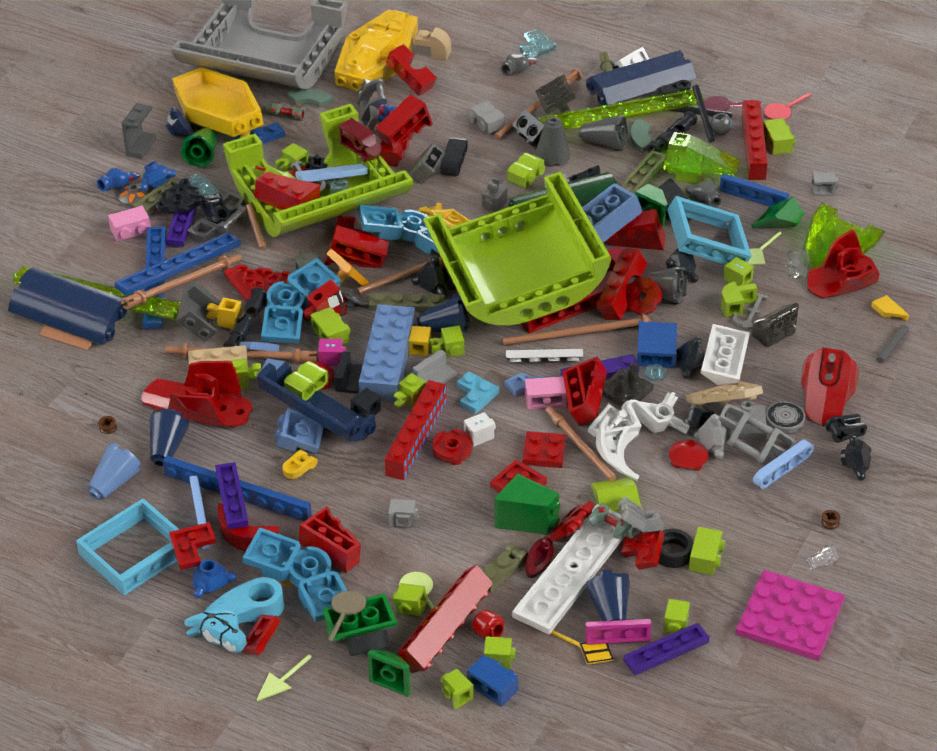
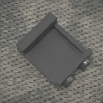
M195 281L182 290L177 321L205 342L217 333V329L212 326L213 319L206 317L210 311L206 310L209 303L219 306L221 301Z

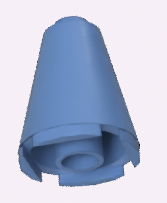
M110 443L107 446L88 485L89 494L94 499H105L142 469V467H139L141 463L136 456L127 449L124 451L119 449V444Z

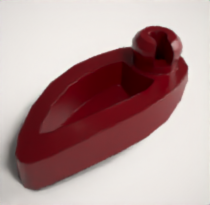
M545 536L537 540L528 551L526 557V575L528 578L538 576L550 564L554 553L553 539L551 537Z

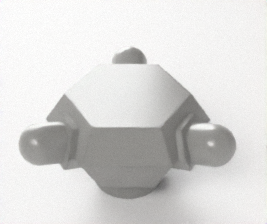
M713 414L694 436L697 440H700V443L709 452L715 454L717 459H722L724 456V444L730 439L731 434L729 428L721 424L719 416Z

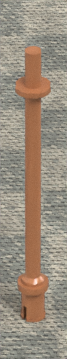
M240 254L229 258L222 255L217 263L148 291H135L133 295L122 298L121 303H127V305L123 306L125 309H130L136 305H143L146 303V299L216 270L223 269L225 271L230 269L231 264L241 261L242 257Z
M184 342L183 347L165 346V354H183V359H187L188 351L213 348L188 347V343ZM296 348L293 352L247 350V357L292 359L295 363L300 364V362L308 361L317 362L318 351H302L299 348Z

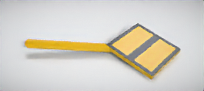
M554 630L550 633L580 647L587 665L614 661L608 643H579Z

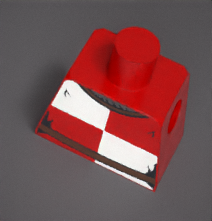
M332 279L308 295L307 299L310 307L303 310V317L306 321L311 319V314L329 307L335 313H338L340 317L347 314L341 289Z

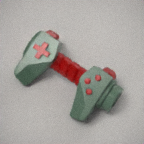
M275 101L267 104L266 112L277 116L279 113L294 116V119L303 120L306 106L295 105L293 109L284 108L280 101Z
M603 503L597 506L589 516V523L592 526L604 521L615 527L613 538L621 539L623 536L633 538L637 532V528L622 518L618 520L612 517L609 507Z

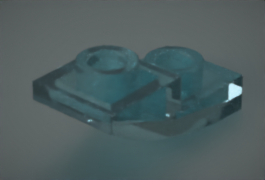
M199 173L189 178L190 185L199 188L198 195L210 197L215 193H220L208 179Z

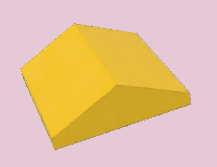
M454 209L429 210L428 213L431 216L441 213L448 228L470 221Z

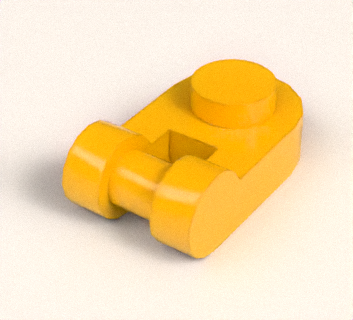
M299 450L283 464V475L288 479H297L309 469L315 468L318 459L313 456L309 457L305 451Z

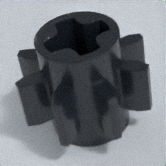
M316 154L314 157L309 156L305 168H309L308 170L327 168L328 164L324 163L325 158Z

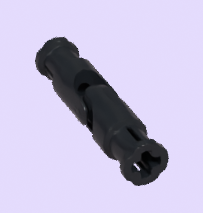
M687 111L683 118H679L666 130V133H662L656 138L654 143L648 145V153L653 148H655L654 151L659 153L667 150L674 141H677L690 129V126L697 123L698 118L696 114Z
M258 287L252 289V295L245 302L238 316L237 324L232 327L228 341L223 344L224 347L239 346V343L245 341L251 326L262 308V302L267 299V292L264 289Z

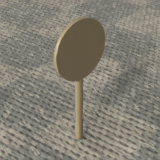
M344 591L333 597L331 602L332 608L341 615L329 637L330 642L333 641L345 615L359 613L365 608L366 598L364 595L356 591Z

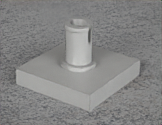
M750 400L743 401L741 405H733L749 412L750 416L766 424L765 406L754 405ZM729 412L725 413L728 419L737 424L741 420L740 417ZM745 423L738 438L766 439L767 434ZM729 429V430H730V434H731V436H732V434H733L734 431L731 430V429Z

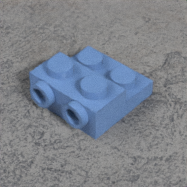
M287 408L285 414H281L277 422L280 428H277L274 439L277 440L276 446L293 452L298 447L316 454L319 449L323 426L301 412Z

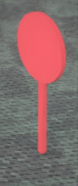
M807 93L787 105L780 103L769 104L764 108V114L771 120L780 118L786 120L791 116V109L789 107L809 97L811 94Z

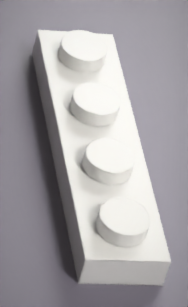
M583 349L506 350L505 354L506 359H510V362H521V358H529V362H540V358H548V361H560L561 357H567V361H579V357H583Z

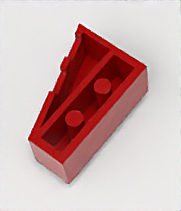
M654 209L642 211L641 214L605 242L606 245L664 251L666 236L657 210Z
M337 225L327 252L332 249L349 264H357L358 267L382 268L387 256L389 241ZM326 254L324 265H330V263H335Z

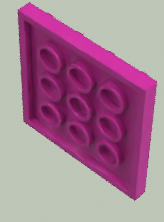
M763 569L736 628V635L819 661L843 605L845 595Z

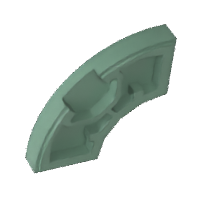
M298 89L287 92V97L296 105L313 104L322 107L334 102L332 95L317 89Z
M638 118L631 127L630 135L633 145L643 153L647 150L650 143H654V140L648 134L652 130V125Z
M342 178L324 180L325 188L330 189V194L349 189L347 180H342Z

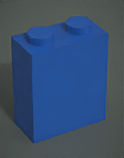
M639 321L637 362L639 366L675 368L677 323Z

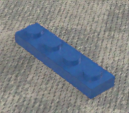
M724 173L720 177V192L769 207L789 199V193Z

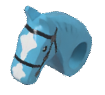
M267 577L256 578L240 584L215 600L203 613L191 616L184 621L185 626H194L186 632L188 637L201 635L209 643L223 647L231 653L241 652L246 646L247 641L238 624L257 622L261 615L279 617L285 608L282 586L275 579ZM260 598H270L269 600L262 602L256 601Z

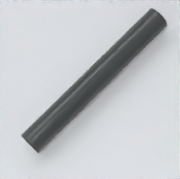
M907 325L900 327L876 358L877 362L883 363L908 331Z

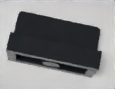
M343 351L335 374L336 392L359 393V379L363 365L351 363V352Z

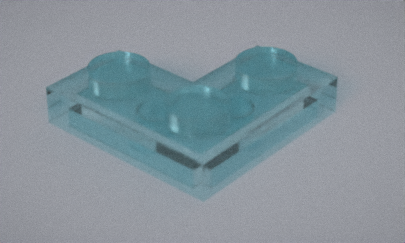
M540 29L525 33V40L529 43L520 46V53L525 57L536 58L556 50V43Z

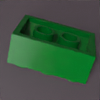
M386 594L366 597V606L361 612L345 615L333 641L397 626L396 618ZM332 606L322 608L324 627L328 638L341 615Z

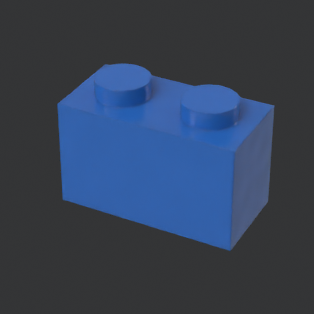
M483 655L467 670V679L473 684V689L501 707L518 691V676L512 670L504 668L496 660L490 659L486 655Z

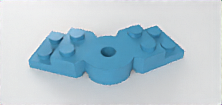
M359 205L358 214L363 231L377 232L378 237L384 240H398L402 238L414 242L416 247L428 254H432L435 251L438 252L424 224L423 218L428 217L424 213L415 210H404L402 214H399V211L395 208Z
M316 258L289 274L288 283L280 281L273 284L267 291V307H265L261 341L299 344L304 306L310 307L307 299L308 295L331 279L339 286L341 279Z
M259 527L243 556L242 563L261 569L262 575L280 582L290 580L294 586L298 587V597L305 611L310 612L314 622L324 620L322 608L332 606L333 597L338 593L347 591L339 574L331 571V560L328 554L316 547H306L305 550H301L299 541Z

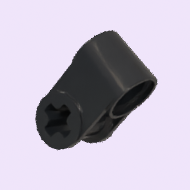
M215 193L210 197H201L200 206L210 222L218 224L225 222L230 217V211L220 193Z
M690 403L688 414L682 422L699 428L702 427L714 412L698 404Z

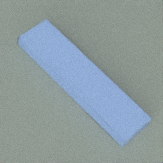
M362 164L298 171L295 173L298 180L313 182L367 175L368 168Z
M190 476L197 524L200 525L206 523L199 481L197 476ZM210 545L203 546L202 549H208Z

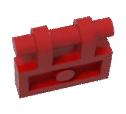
M588 501L586 505L580 503L570 509L550 534V537L554 541L562 537L566 539L576 530H579L583 525V520L592 514V509L595 506L594 503Z

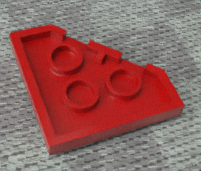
M241 264L224 271V277L245 302L247 299H250L251 291L254 287L262 288L267 292L277 282L284 281V283H288V275L291 274L288 271L276 273L272 272V269L258 267L257 270L249 269L247 265Z

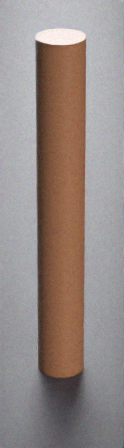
M248 204L246 209L259 248L264 250L267 246L253 204Z

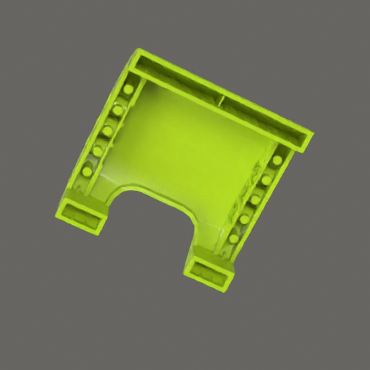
M352 104L319 113L324 136L329 147V153L324 163L328 164L327 168L362 164L368 168V174L344 177L342 180H347L349 189L330 194V189L324 188L320 191L318 199L285 210H280L254 197L255 180L265 173V171L255 169V166L264 168L268 166L264 160L263 143L258 136L252 134L223 144L226 160L240 195L244 197L246 205L253 204L258 222L269 235L277 237L358 210L359 205L370 206L406 194L411 190L413 179L406 170L394 173L381 156L375 160L362 162L361 156L340 144L339 125L350 118L359 122L358 112Z

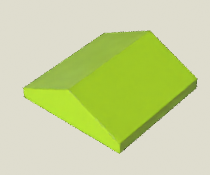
M629 477L615 479L613 482L608 480L591 483L598 505L603 503L610 510L617 513L620 512L618 502L622 496H626L641 506L636 483Z

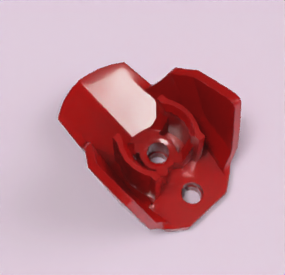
M851 229L834 240L829 247L822 266L809 270L807 280L808 291L822 299L847 294L877 283L880 273L872 258L863 254L857 234L854 229Z
M822 347L809 354L803 363L801 385L805 395L804 413L817 424L825 425L826 421L831 417L842 416L845 404L856 391L859 369L857 363L844 350ZM830 354H834L836 356V359L833 362H830V360L828 359V356ZM832 374V380H826L825 375Z

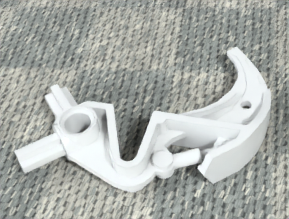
M667 393L663 402L659 404L637 400L626 401L620 412H618L617 417L609 426L607 424L610 416L606 415L596 435V447L602 458L620 473L637 481L640 475L634 473L625 464L624 449L639 435L642 427L639 420L653 433L662 432L669 425L686 434L690 427L683 423V420L674 416L673 406L678 399L675 396L676 393ZM620 422L627 423V426L612 429Z

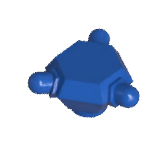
M157 161L151 162L144 167L146 172L143 173V181L139 189L145 192L148 188H156L166 183L170 178L175 177L176 171L170 170L162 164L158 165Z
M212 559L201 561L200 566H196L193 571L194 596L201 598L206 592H215L223 588L227 582L236 581L237 575L229 572Z

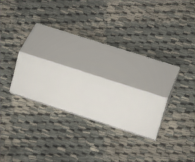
M713 324L701 374L717 385L739 383L750 333Z

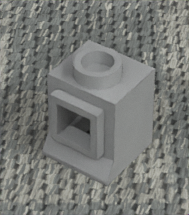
M813 171L811 182L813 196H835V190L839 187V179L835 177L834 172L818 173Z
M390 499L388 513L389 528L395 526L414 527L415 521L419 520V509H415V500Z

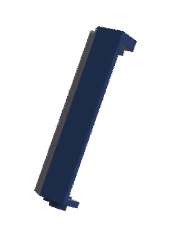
M678 50L593 75L586 79V87L591 95L598 94V103L604 108L610 104L660 90V86L679 80L691 82L697 79L692 62L689 59L685 60L683 57L684 53Z
M286 362L277 370L274 365L268 363L256 375L261 389L349 442L365 440L369 435L373 434L377 427L375 416L372 414L364 418L319 390L307 401L284 388V380L288 375L292 374L291 365Z

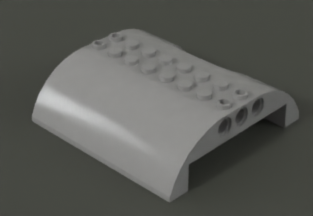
M222 0L220 7L192 42L178 40L171 49L173 56L181 63L295 88L308 89L319 79L338 48L346 20L347 2L314 0L311 4L312 21L309 27L300 34H288L254 25L252 16L256 0Z

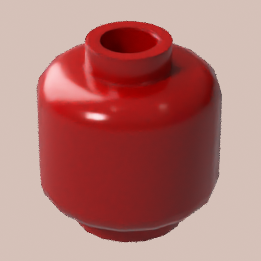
M490 610L480 611L473 619L474 633L485 640L486 637H501L504 633L503 618Z

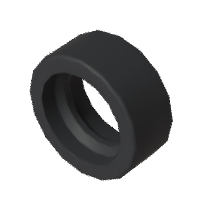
M671 528L663 530L665 535L662 546L668 543H675L683 546L685 550L680 553H668L661 548L658 563L669 568H679L687 565L690 562V555L694 544L692 537L680 529Z
M386 629L346 639L350 656L390 646Z

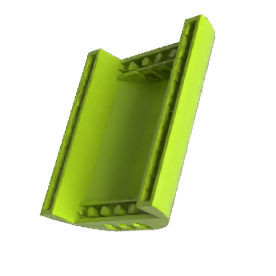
M561 171L544 177L546 195L448 228L441 213L423 218L424 224L466 310L478 320L494 325H514L537 319L581 301L604 278L611 262V256Z

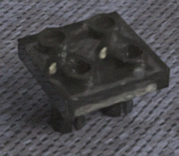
M565 74L535 90L547 115L556 109L564 117L571 113L567 103L574 100L576 96Z
M632 362L627 365V370L621 368L604 383L602 396L620 406H623L626 401L630 400L641 402L653 390L654 384L639 377V365Z

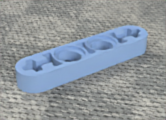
M806 439L801 440L761 468L755 474L753 483L761 489L768 487L806 460L812 454L814 445Z

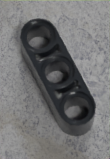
M449 138L445 149L446 154L441 161V174L459 175L467 153L468 139Z

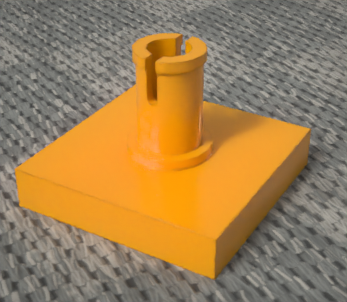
M330 249L326 253L340 266V270L335 275L341 279V284L348 276L354 278L362 286L370 283L334 250Z

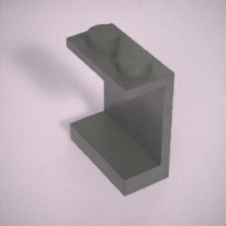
M136 103L121 123L125 152L128 157L143 159L156 140V134L144 132L142 128V122L151 112L152 106Z

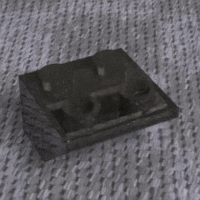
M793 303L782 306L754 321L752 336L766 348L777 344L788 336H792L796 332L799 304Z

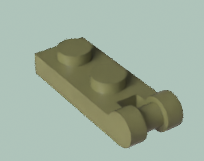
M510 543L504 552L482 570L493 582L488 589L490 593L526 562L528 554L526 551H520L516 545Z

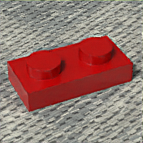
M261 615L247 636V643L242 652L244 654L260 655L271 636L275 633L276 628L281 622L280 619L273 615Z

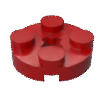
M639 278L626 287L627 307L638 315L651 314L657 309L658 302H661V288L650 278ZM643 293L647 294V296H645L644 300L642 301V299H640V296Z
M451 429V432L447 433L444 430L439 432L433 439L434 457L452 465H460L472 453L471 437L462 430Z

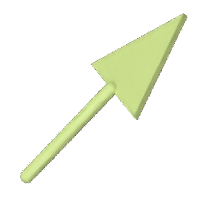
M307 655L280 679L269 672L256 701L292 689L284 681L311 659V655Z

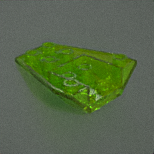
M674 132L668 144L663 169L670 173L686 172L731 176L736 175L741 160L693 135Z
M822 202L812 215L799 264L810 270L822 266L829 247L834 240L851 229L855 230L862 252L865 254L877 245L885 231L871 224H868L864 230L842 220L838 216V209Z

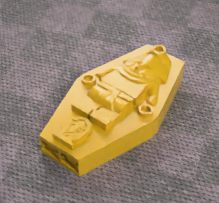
M389 9L350 33L345 39L334 71L335 85L359 91L364 79L373 81L381 78L385 81L394 75L395 72L386 64L388 54L402 44L412 52L418 33V17Z
M203 67L172 78L175 94L187 120L232 137L240 135V138L249 136L252 129L263 125L261 109L246 82Z

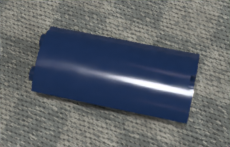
M35 267L30 268L19 279L21 284L18 289L14 288L8 306L9 312L101 345L113 340L115 336V322L124 318L128 310L123 307L127 303L122 304L121 297Z

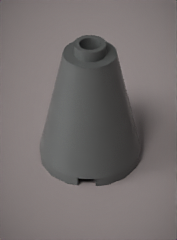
M623 115L585 123L579 129V136L585 142L618 150L626 148L628 140H625V134H628V123Z
M550 117L545 121L535 152L537 157L544 159V166L553 167V164L562 166L570 159V151L563 124L556 117Z
M683 266L645 272L641 277H635L634 281L639 278L652 279L660 286L662 299L673 303H683L681 298L682 296L686 297L688 278L687 275L683 274V271H686Z

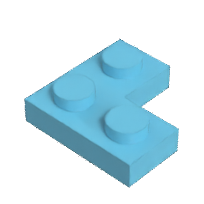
M469 371L457 381V388L468 393L460 400V406L474 414H477L499 394L498 386Z

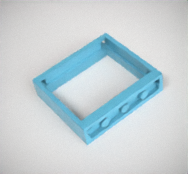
M675 196L667 210L679 251L725 265L735 257L748 263L752 256L739 215ZM686 217L727 229L732 246L692 235Z
M145 499L132 504L124 511L116 514L113 518L76 540L78 554L123 595L128 594L177 562L171 541L122 574L116 572L94 552V550L143 519L170 541L169 532L179 529Z

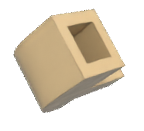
M437 27L434 28L433 32L419 30L415 38V44L431 47V58L447 60L451 53V39L449 35Z

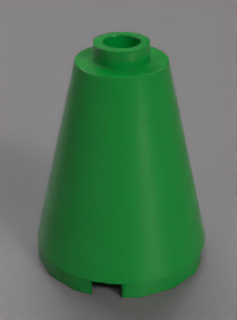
M206 127L186 137L181 144L180 150L183 160L191 166H198L197 168L208 166L215 156L216 131Z

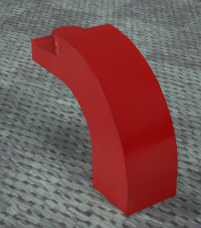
M218 503L219 529L222 537L231 546L247 551L259 527L280 534L279 526L249 525L228 530L223 503Z

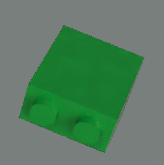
M517 474L494 498V527L547 535L560 522L559 493Z

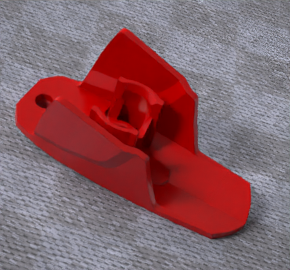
M198 361L191 363L185 383L157 378L146 387L141 396L143 405L159 411L160 409H172L182 413V418L221 427L241 426L249 420V415L253 411L251 401L241 395L240 382L231 361Z

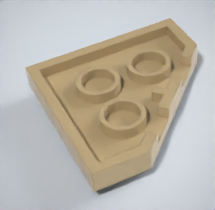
M739 381V383L724 384L687 394L685 397L687 403L702 406L710 402L719 401V403H727L735 399H756L757 395L763 393L761 385Z

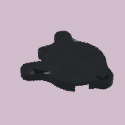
M184 178L176 186L162 192V197L156 203V210L172 214L184 213L196 206H200V199L205 195H198L199 188L191 186L189 179Z

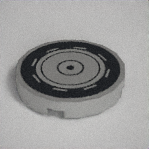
M787 401L776 402L767 409L766 423L774 429L775 427L785 434L794 433L804 426L806 416L804 410L795 403Z

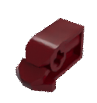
M353 118L339 125L340 144L361 156L362 162L375 160L380 156L382 145L376 141L375 134L371 129Z

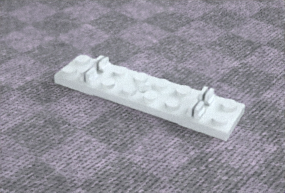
M610 510L612 517L618 520L621 518L619 513ZM589 517L586 518L581 528L575 532L512 611V618L550 634L586 588L587 581L596 575L625 536L621 539L613 538L615 527L604 521L592 526L589 523Z

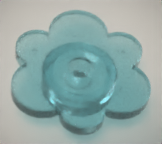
M659 364L649 365L644 371V375L649 377L650 380H663L666 374V370Z

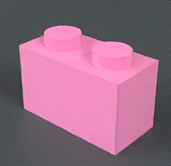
M143 206L108 215L110 230L117 242L147 233V227H151L149 216Z
M564 378L525 379L527 409H541L548 406L553 408L566 407L567 395Z

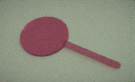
M712 96L704 101L706 109L724 112L730 106H742L743 102L731 103L726 97Z

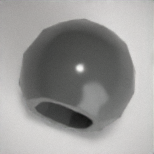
M717 114L711 119V128L718 135H724L730 131L732 120L728 115Z

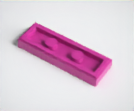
M650 619L586 622L585 624L586 644L650 641L651 638Z

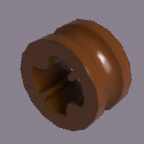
M104 416L98 422L100 432L103 434H112L117 430L116 420L112 416Z
M834 510L824 511L821 519L822 526L829 530L838 528L841 518L840 514Z

